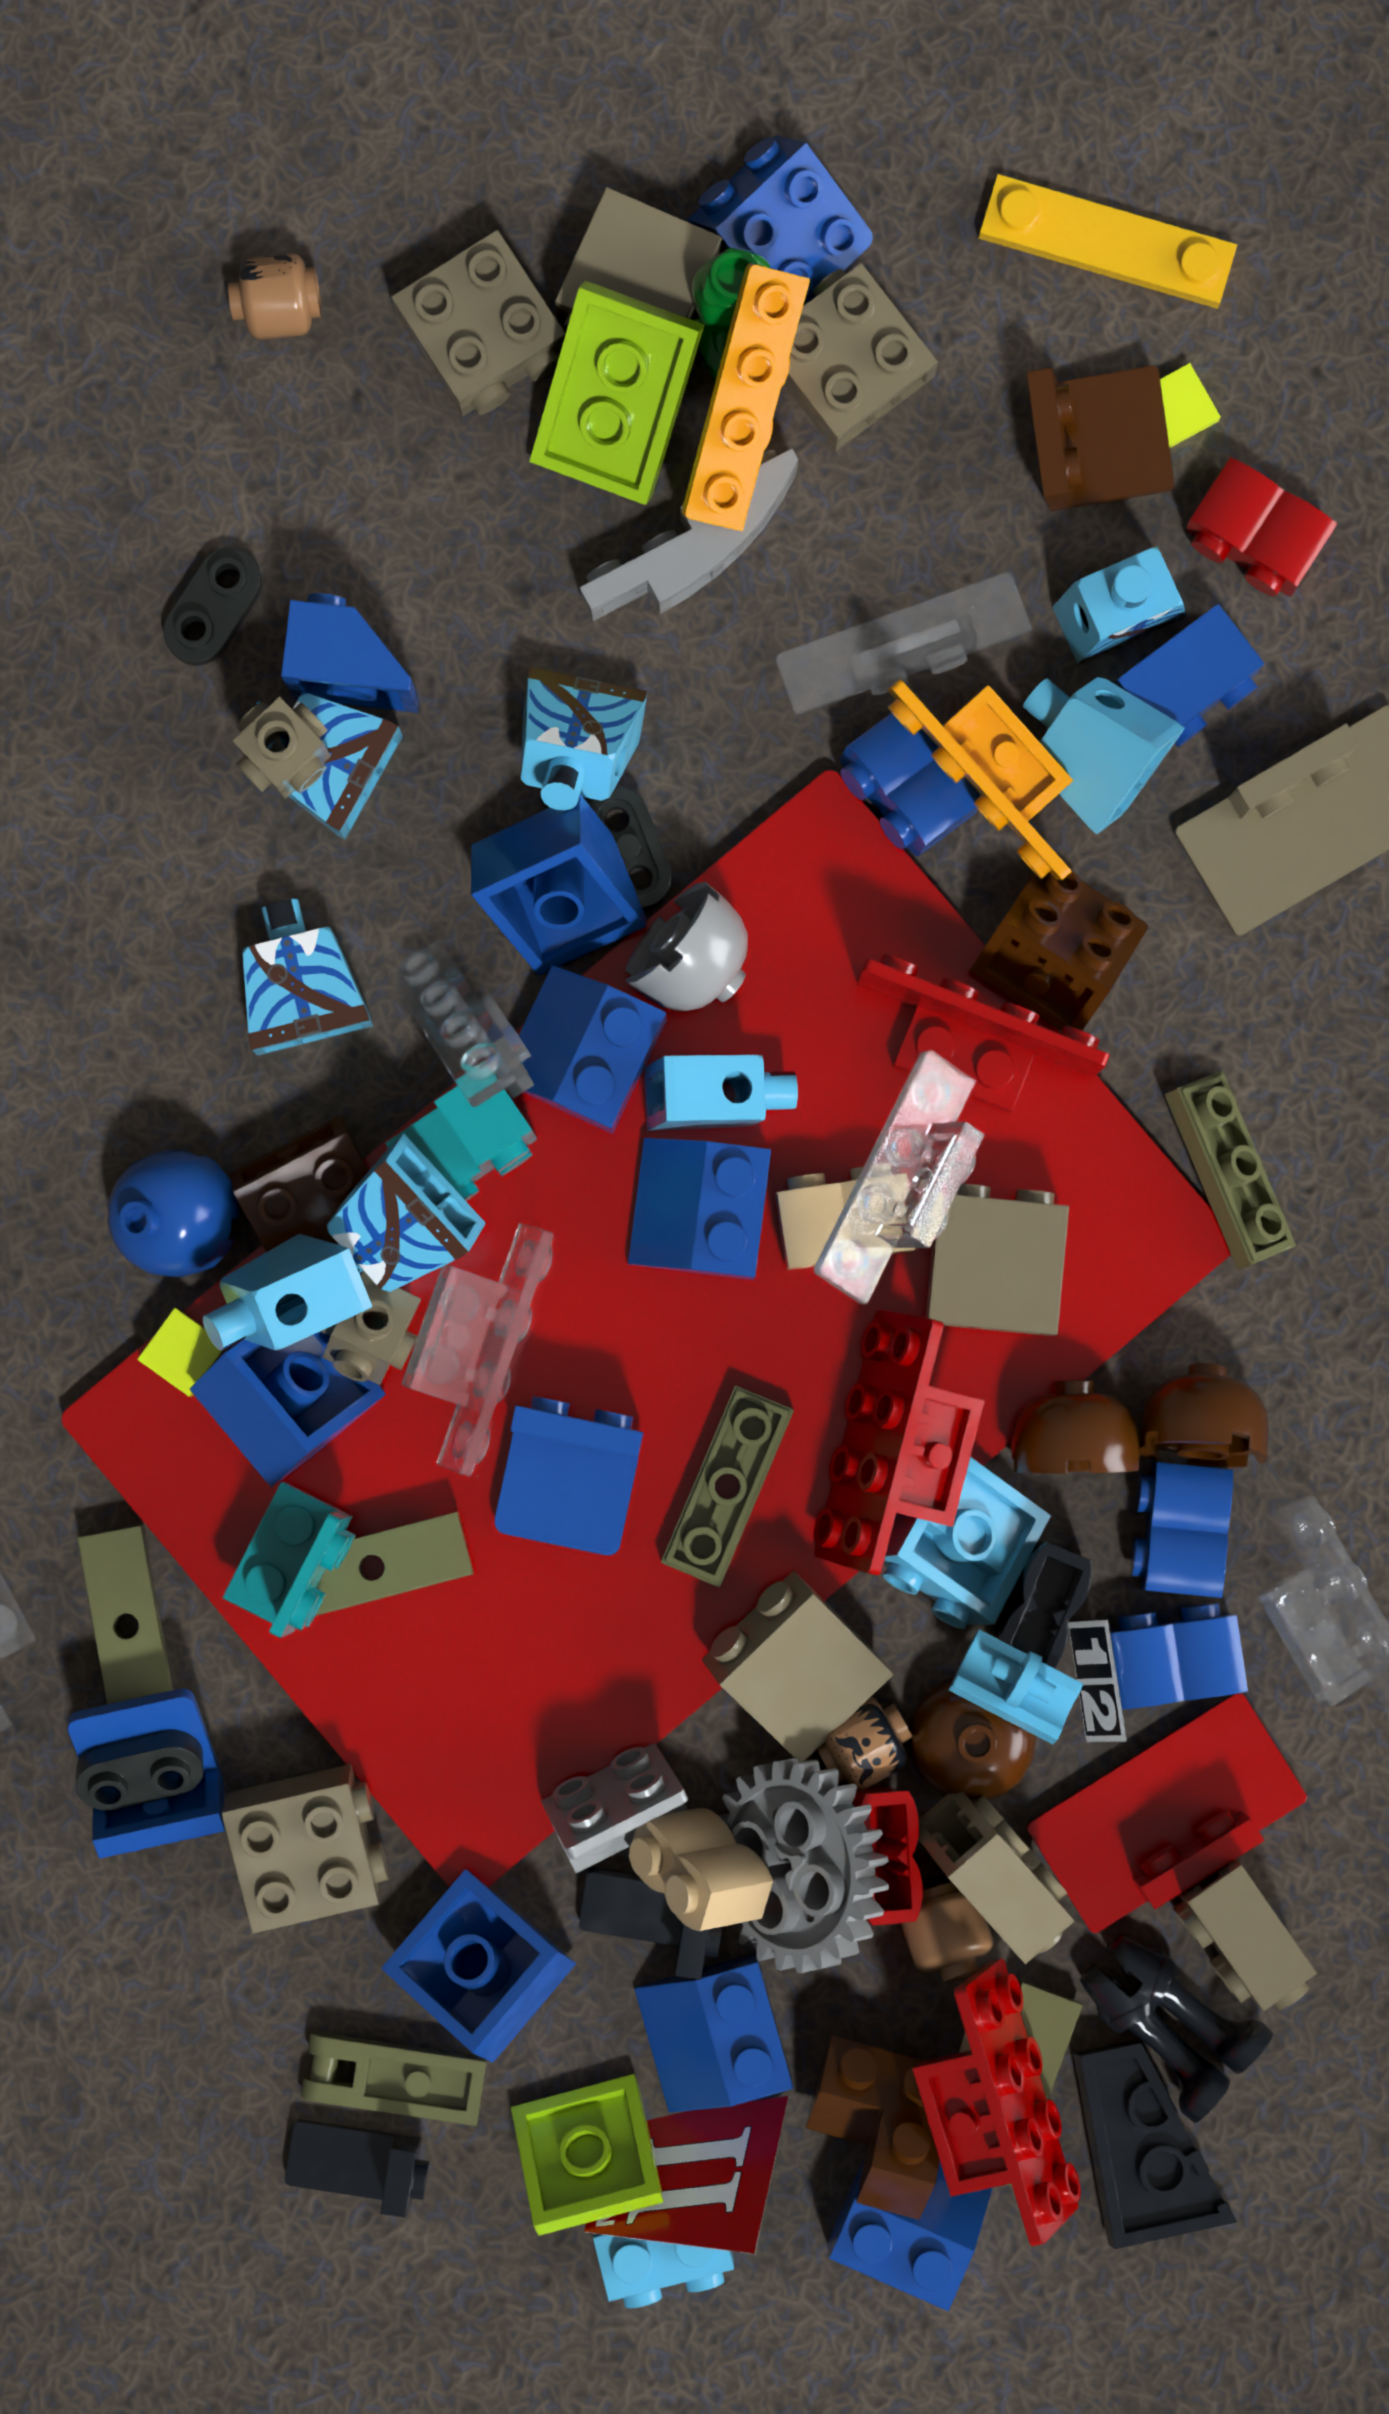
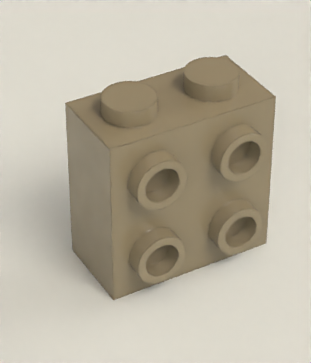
M606 187L555 300L557 319L564 322L563 328L567 331L578 289L586 280L694 320L697 311L693 303L692 279L697 270L708 259L722 253V237Z
M498 230L391 297L396 315L462 416H465L474 409H476L479 415L489 413L509 398L510 392L507 388L526 376H529L532 381H538L556 370L565 332Z
M862 263L847 274L842 268L832 272L814 288L813 294L815 298L802 308L789 356V372L784 386L835 452L935 377L938 361Z
M954 1183L952 1184V1194L940 1193L936 1197L925 1318L942 1321L944 1326L1045 1336L1057 1335L1069 1206L1055 1205V1193L1045 1191L1016 1190V1199L1014 1201L990 1198L991 1187Z
M794 1570L783 1581H778L769 1586L760 1596L757 1606L736 1626L729 1627L720 1633L714 1640L710 1652L701 1659L718 1684L799 1762L805 1761L827 1740L828 1734L832 1730L843 1724L894 1675L878 1654Z
M351 1764L226 1793L222 1817L252 1934L379 1905L380 1882L389 1880L388 1864L382 1843L371 1844L366 1822L374 1820L372 1799L366 1782L356 1784Z
M964 1792L947 1794L919 1819L918 1840L951 1882L1025 1965L1038 1953L1051 1949L1059 1941L1063 1931L1074 1922L1073 1918L1058 1902L1068 1892L1027 1844L1020 1839L984 1795L973 1803Z
M1233 1860L1178 1895L1182 1902L1172 1909L1202 1949L1212 1943L1219 1955L1209 1962L1228 1990L1235 1995L1240 2003L1250 1997L1263 2012L1272 2005L1277 2010H1282L1298 2001L1308 1992L1309 1987L1306 1981L1315 1976L1317 1972L1238 1861Z

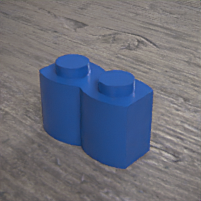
M891 713L846 746L839 759L844 767L841 769V776L854 796L860 800L868 798L879 809L883 816L880 819V825L888 839L897 848L904 849L907 847L916 857H919L975 815L978 809L973 803L981 795L965 777L957 783L953 782L931 757V754L938 747L928 735L920 729L913 736Z
M1152 1462L1151 1475L1140 1474L1137 1487L1136 1511L1147 1513L1145 1538L1135 1537L1133 1540L1130 1572L1131 1576L1141 1577L1142 1590L1222 1598L1232 1505L1233 1470Z
M1206 1603L1182 1607L1181 1620L1157 1623L1156 1612L1119 1616V1628L1110 1629L1122 1710L1248 1692L1237 1615L1232 1613L1220 1614L1219 1603Z

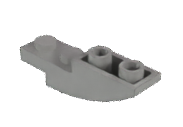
M793 449L777 456L774 450L763 453L743 531L688 519L682 514L683 506H681L680 520L687 532L679 536L675 530L664 532L642 546L643 555L622 565L619 559H614L592 570L586 576L589 583L580 587L581 600L591 619L595 621L647 593L652 598L659 614H662L692 596L720 575L748 548L765 528L782 503L797 474L798 458Z

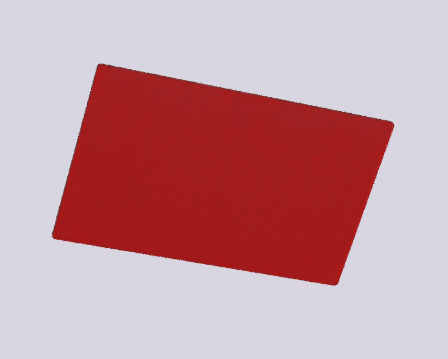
M827 770L822 772L647 920L646 927L631 933L581 975L607 984L666 1012L667 1021L645 1067L663 1056L762 1055L764 1072H795L798 1085V1100L795 1109L766 1110L764 1121L748 1127L647 1131L644 1069L614 1133L611 1134L500 1082L537 1137L536 1141L527 1146L533 1155L520 1166L503 1176L494 1168L474 1182L480 1191L466 1202L486 1224L468 1253L399 1287L421 1298L407 1330L418 1335L402 1370L391 1365L389 1366L381 1385H379L386 1395L313 1457L272 1488L195 1395L188 1397L137 1360L153 1337L82 1395L62 1414L61 1421L64 1428L346 1765L351 1764L353 1773L361 1783H367L371 1795L449 1888L465 1869L490 1887L555 1831L541 1800L553 1795V1791L557 1786L573 1777H588L610 1766L612 1760L617 1755L635 1747L645 1748L653 1743H659L719 1692L722 1687L701 1659L710 1652L714 1640L720 1633L729 1627L736 1626L757 1606L760 1596L769 1586L778 1581H783L794 1570L825 1601L859 1572L858 1570L814 1556L816 1547L814 1539L815 1523L820 1512L826 1507L832 1484L830 1465L835 1451L842 1445L848 1421L846 1402L851 1389L858 1382L864 1359L862 1339L866 1328L873 1322L877 1310L925 1317L936 1197L940 1193L952 1194V1184L954 1183L991 1187L990 1198L1014 1201L1016 1199V1190L1045 1191L1055 1193V1205L1069 1206L1057 1335L1045 1336L953 1326L943 1327L929 1386L985 1401L971 1457L983 1466L1012 1442L1014 1425L1021 1410L1036 1397L1055 1393V1381L1085 1380L1231 1255L1213 1210L1097 1075L1089 1077L1035 1055L1015 1107L1009 1113L893 1067L916 1008L858 985L867 958L880 962L882 955L887 954L903 959L919 968L916 975L917 978L938 986L941 985L943 978L961 982L979 991L976 1001L995 1009H1001L1003 1002L1023 1006L969 971L986 945L904 849L897 848L888 839L880 825V821L862 800L852 794L836 771ZM707 882L734 907L742 918L747 930L748 950L741 967L746 973L745 979L735 994L725 1002H720L715 998L703 1008L689 1011H675L662 1008L645 998L627 983L626 978L631 977L625 971L627 963L636 945L658 916L667 922L682 910L673 901L693 885ZM1039 1017L1038 1026L1056 1033L1059 1032L1057 1028ZM523 1025L367 1155L363 1161L368 1171L388 1150L385 1144L387 1141L438 1108L434 1101L487 1065L498 1079ZM723 1082L722 1089L725 1097L729 1101L735 1102L734 1089L727 1082ZM644 1138L709 1141L771 1149L754 1280L628 1264ZM877 1164H888L889 1175L904 1173L916 1248L914 1251L786 1270L775 1194L788 1190V1178L824 1173L826 1184L851 1181L850 1169ZM263 1245L259 1246L226 1275L266 1253ZM221 1279L182 1311L203 1327L204 1315L227 1304L220 1288ZM234 1344V1345L228 1347V1348L225 1350V1352L228 1351L229 1349H231L232 1347H234L236 1344ZM736 1385L793 1409L794 1412L719 1588L661 1563ZM532 1396L570 1403L568 1413L570 1417L593 1421L596 1409L632 1416L631 1429L644 1432L621 1545L615 1554L602 1555L511 1536L497 1530L495 1515L513 1432L510 1430L515 1406L530 1408ZM723 1474L716 1480L715 1490L722 1498H733L740 1490V1482L732 1474ZM281 1482H286L353 1516L346 1530L355 1534L354 1539L459 1512L474 1570L472 1575L317 1615L309 1627L304 1626L302 1631L295 1629L293 1633L282 1638L269 1633L272 1623L222 1598ZM369 1555L363 1561V1572L370 1579H379L384 1572V1563L378 1556Z

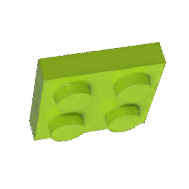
M635 2074L511 2107L533 2226L538 2236L664 2203L641 2091Z

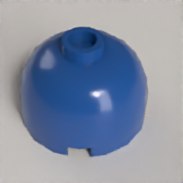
M185 1149L164 1150L133 1162L117 1179L108 1201L107 1224L114 1244L131 1264L148 1274L183 1277L215 1267L230 1251L234 1238L228 1239L231 1231V1219L238 1218V1202L232 1190L231 1180L216 1161L205 1155L196 1156Z

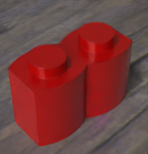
M1230 457L1190 518L1185 531L1194 536L1191 545L1204 557L1216 563H1223L1227 557L1246 569L1247 573L1244 576L1246 581L1260 592L1276 597L1280 591L1292 597L1330 538L1337 523L1315 506L1284 491L1262 473Z
M872 1786L864 1790H856L852 1802L853 1806L858 1807L870 1804L872 1807L869 1816L864 1821L866 1829H881L883 1833L872 1844L873 1853L888 1856V1863L875 1867V1876L889 1884L888 1890L873 1894V1899L884 1910L883 1916L866 1920L869 1925L873 1926L916 1922L922 1906L923 1885L918 1865L912 1857L919 1836V1817L914 1799L907 1790L885 1786Z

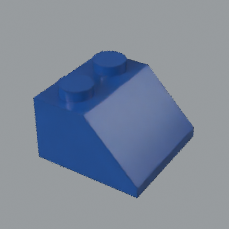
M311 593L308 594L307 602L290 600L281 677L294 699H298L302 693H309L342 705L419 713L420 700L411 677L356 608L346 606L345 598L331 594Z
M581 794L577 805L570 810L562 811L548 808L472 844L471 896L538 976L550 971L552 965L559 967L647 926L645 913L615 839Z
M552 965L498 1080L613 1134L667 1021L666 1012L607 984Z
M644 1138L628 1264L754 1280L771 1149L709 1141Z
M317 1332L278 1350H272L253 1342L242 1340L226 1351L190 1388V1391L271 1488L313 1457L386 1395L378 1384L370 1380L358 1382L349 1379L333 1367V1362L322 1358L330 1336L322 1332Z
M465 1869L381 1969L473 2054L493 2063L577 1963L522 1914L470 1871Z
M756 1953L704 1967L701 1980L673 1976L634 1987L669 2113L731 2107L793 2089L790 2068L760 1961L756 1959Z
M864 2155L827 2241L829 2259L949 2312L974 2254L992 2188L951 2197L941 2163L939 2162L936 2184L919 2220L856 2203L865 2160Z

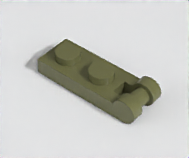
M322 2031L310 2032L307 2052L313 2055L310 2075L303 2077L301 2098L325 2104L477 2126L487 2067L486 2059L474 2055L348 2037L342 2034ZM338 2059L356 2062L353 2083L342 2082L336 2079Z

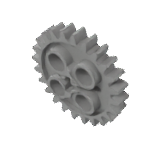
M797 1758L753 1767L754 1774L740 1776L736 1779L738 1792L723 1795L722 1799L730 1813L718 1815L729 1827L736 1844L747 1846L753 1850L764 1862L773 1879L762 1919L742 1922L743 1928L738 1942L741 1946L758 1942L756 1959L763 1961L775 1958L776 1970L779 1971L795 1967L797 1973H805L840 1965L841 1958L859 1953L857 1941L873 1937V1930L866 1919L883 1916L884 1913L881 1906L873 1899L874 1893L889 1889L888 1883L875 1876V1867L888 1863V1856L873 1853L872 1844L883 1835L882 1830L866 1829L864 1821L869 1816L872 1807L870 1804L858 1807L853 1806L852 1802L857 1786L854 1783L837 1786L839 1771L837 1769L820 1771L817 1760L798 1762Z

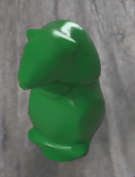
M734 248L726 249L723 253L708 259L697 270L692 279L693 303L698 314L694 321L704 324L698 350L703 358L702 365L708 369L714 383L719 371L745 268L750 263L771 268L770 264L761 255L754 252Z

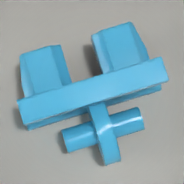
M979 1629L968 1647L949 1691L1053 1745L1063 1730L1064 1723L1080 1693L1083 1683L1041 1662V1656L1031 1651L1026 1654Z

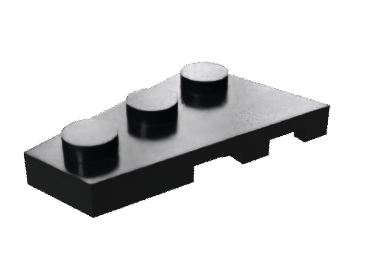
M1136 2040L1074 2052L1108 2245L1114 2249L1236 2223L1237 2220L1228 2203L1222 2199L1208 2173L1210 2170L1200 2151L1194 2147L1177 2115L1178 2110L1143 2045Z

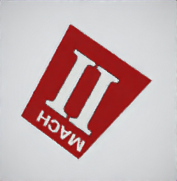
M789 2096L754 2100L731 2107L685 2111L647 2120L664 2203L586 2223L584 2232L755 2254Z

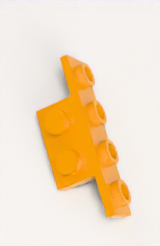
M753 263L748 264L745 268L682 507V514L688 519L743 531L763 453L771 439L773 416L780 390L789 372V356L810 279L807 277Z
M901 679L889 687L887 691L895 699L888 706L891 713L913 736L920 729L928 735L938 747L931 754L933 760L953 782L957 783L963 777L969 781L981 795L973 804L997 831H1000L1007 824L1024 844L1016 852L1040 879L1049 872L1056 880H1063L1072 872L1071 869L1028 821L1074 780L989 685L984 687L942 726Z

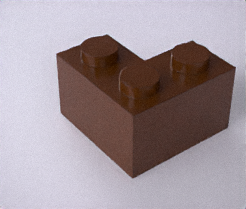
M831 2035L818 2069L805 2128L867 2145L856 2203L919 2220L936 2184L940 2162L912 2070L913 2067L924 2060Z

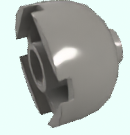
M707 882L697 883L681 893L673 901L682 908L679 913L675 914L667 922L658 916L636 945L625 971L631 975V977L626 978L627 983L645 998L665 1009L675 1011L703 1008L715 998L720 1002H725L735 994L746 976L741 967L747 955L748 933L742 918L726 898Z

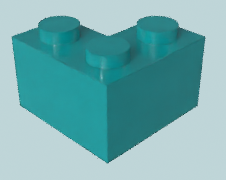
M487 1065L434 1101L438 1108L385 1143L389 1148L404 1133L464 1200L468 1201L480 1191L474 1182L494 1168L503 1176L527 1161L533 1155L527 1146L536 1141L537 1137L491 1068Z

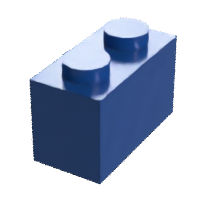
M1218 603L1118 678L1115 685L1182 725L1185 729L1174 743L1179 748L1208 725L1202 715L1220 702H1222L1227 710H1230L1255 691L1258 686L1252 678L1257 675L1265 663Z

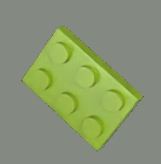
M585 280L577 292L529 462L647 505L654 493L704 324Z

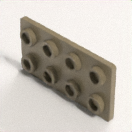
M1389 705L1384 706L1350 727L1346 723L1236 787L1228 798L1177 827L1174 832L1175 837L1235 936L1240 937L1389 850Z

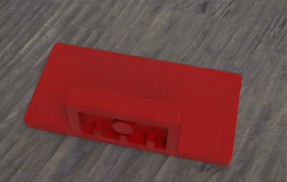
M883 954L880 962L869 958L866 960L858 985L916 1008L893 1067L1009 1113L1015 1107L1035 1055L1089 1077L1096 1076L1106 1067L1110 1054L1097 1049L1100 1039L1087 1032L1069 1026H1064L1061 1033L1053 1032L1038 1026L1037 1022L1040 1016L1031 1010L1008 1002H1003L1001 1009H995L976 1001L979 995V991L948 978H943L939 986L916 977L919 970L917 966L891 955Z
M877 1310L873 1322L866 1328L862 1339L864 1359L858 1382L851 1389L846 1402L848 1421L842 1445L835 1451L830 1465L832 1484L826 1507L820 1512L815 1523V1557L879 1576L882 1571L896 1513L953 1527L985 1401L929 1386L944 1327L942 1321Z
M1238 1693L1223 1699L1027 1823L1026 1829L1058 1881L1068 1892V1897L1088 1929L1092 1933H1098L1146 1902L1154 1909H1157L1265 1841L1259 1831L1305 1803L1307 1795L1244 1694Z
M1000 1958L989 1961L954 1989L955 1999L971 2050L921 2061L912 2070L950 2196L1012 2184L1029 2244L1037 2246L1045 2244L1078 2209L1081 2187L1076 2169L1070 2162L1066 2163L1059 2138L1062 2132L1059 2111L1051 2099L1047 2100L1040 2075L1043 2063L1039 2046L1032 2036L1028 2037L1021 2016L1024 2000L1020 1983L1014 1974L1008 1973L1005 1960Z

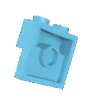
M970 1457L953 1527L896 1513L883 1563L887 1567L883 1578L889 1584L905 1593L916 1595L919 1590L936 1601L931 1609L932 1613L938 1619L953 1627L965 1629L967 1624H995L1051 1515Z
M593 2233V2241L608 2301L623 2298L625 2308H638L655 2303L662 2299L660 2288L683 2282L686 2283L688 2292H700L715 2288L725 2282L723 2272L734 2270L732 2251Z

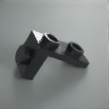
M590 1868L587 1871L579 1928L581 1930L679 1946L675 1976L701 1980L705 1956L718 1957L722 1927L703 1931H696L687 1927L670 1910L664 1893L651 1889L637 1874L600 1868Z
M299 2119L293 2125L285 2182L287 2185L382 2200L380 2214L406 2218L412 2199L424 2200L430 2161L419 2159L422 2140L420 2137Z

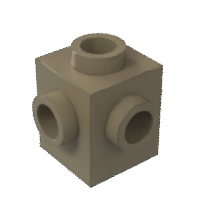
M280 696L270 706L264 701L260 702L245 714L236 727L241 733L232 741L243 755L236 763V766L261 792L271 785L286 799L295 790L298 793L307 790L322 776L327 768L324 763L331 755L320 738L328 730L303 703H300L292 710ZM283 732L289 735V745L285 750L272 752L267 749Z
M363 1271L360 1277L372 1307L320 1331L330 1336L322 1358L333 1362V1367L349 1379L358 1382L370 1380L381 1385L390 1365L402 1370L416 1342L418 1335L407 1330L421 1298L400 1288L391 1292L381 1290Z

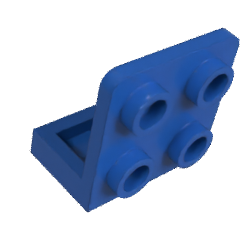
M776 135L775 137H767L755 144L744 157L745 165L729 180L719 181L711 186L699 199L698 204L700 208L687 221L721 236L722 246H725L727 249L734 248L754 252L761 255L773 269L809 278L810 282L804 306L815 298L813 294L814 288L832 272L841 268L845 270L871 245L873 236L869 227L809 145L803 141Z
M532 1396L530 1408L515 1406L510 1430L513 1432L495 1515L497 1530L511 1536L602 1555L615 1554L621 1545L644 1432L631 1429L632 1416L596 1409L593 1421L568 1416L570 1403Z
M184 1688L76 1711L69 1716L68 1733L78 1759L85 1752L97 1746L166 1730H177L192 1735L199 1741L203 1749V1776L200 1783L191 1791L117 1810L93 1808L92 1842L99 1859L225 1831L222 1817L224 1779L192 1691Z

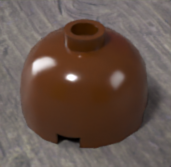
M1213 1363L1191 1364L1188 1366V1375L1174 1376L1167 1379L1154 1389L1146 1402L1141 1423L1140 1454L1148 1459L1159 1461V1449L1177 1452L1179 1456L1189 1459L1185 1465L1221 1469L1247 1467L1248 1454H1253L1259 1464L1266 1462L1268 1453L1269 1431L1267 1412L1259 1395L1246 1383L1227 1377V1368L1225 1366Z
M1094 1380L1055 1381V1393L1036 1397L1021 1410L1014 1425L1011 1444L1014 1472L1068 1474V1472L1115 1473L1139 1471L1140 1440L1137 1424L1129 1408L1119 1399L1102 1393H1094Z
M954 1677L944 1679L924 1695L912 1714L909 1730L912 1738L908 1742L914 1765L929 1786L945 1796L947 1794L964 1792L973 1803L983 1795L987 1800L1001 1797L1021 1782L1033 1762L1037 1736L949 1691Z

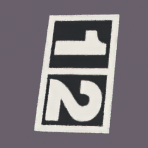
M1108 1620L1068 1622L1077 1681L1083 1683L1079 1697L1086 1741L1127 1742Z

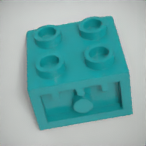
M281 1482L222 1598L272 1623L269 1633L279 1638L293 1633L295 1629L302 1631L304 1626L309 1627L326 1595L324 1591L317 1588L325 1570L327 1569L332 1572L334 1568L339 1569L355 1538V1534L346 1530L353 1516L286 1482Z

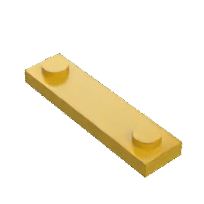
M997 174L979 234V239L1216 309L1220 305L1238 245Z

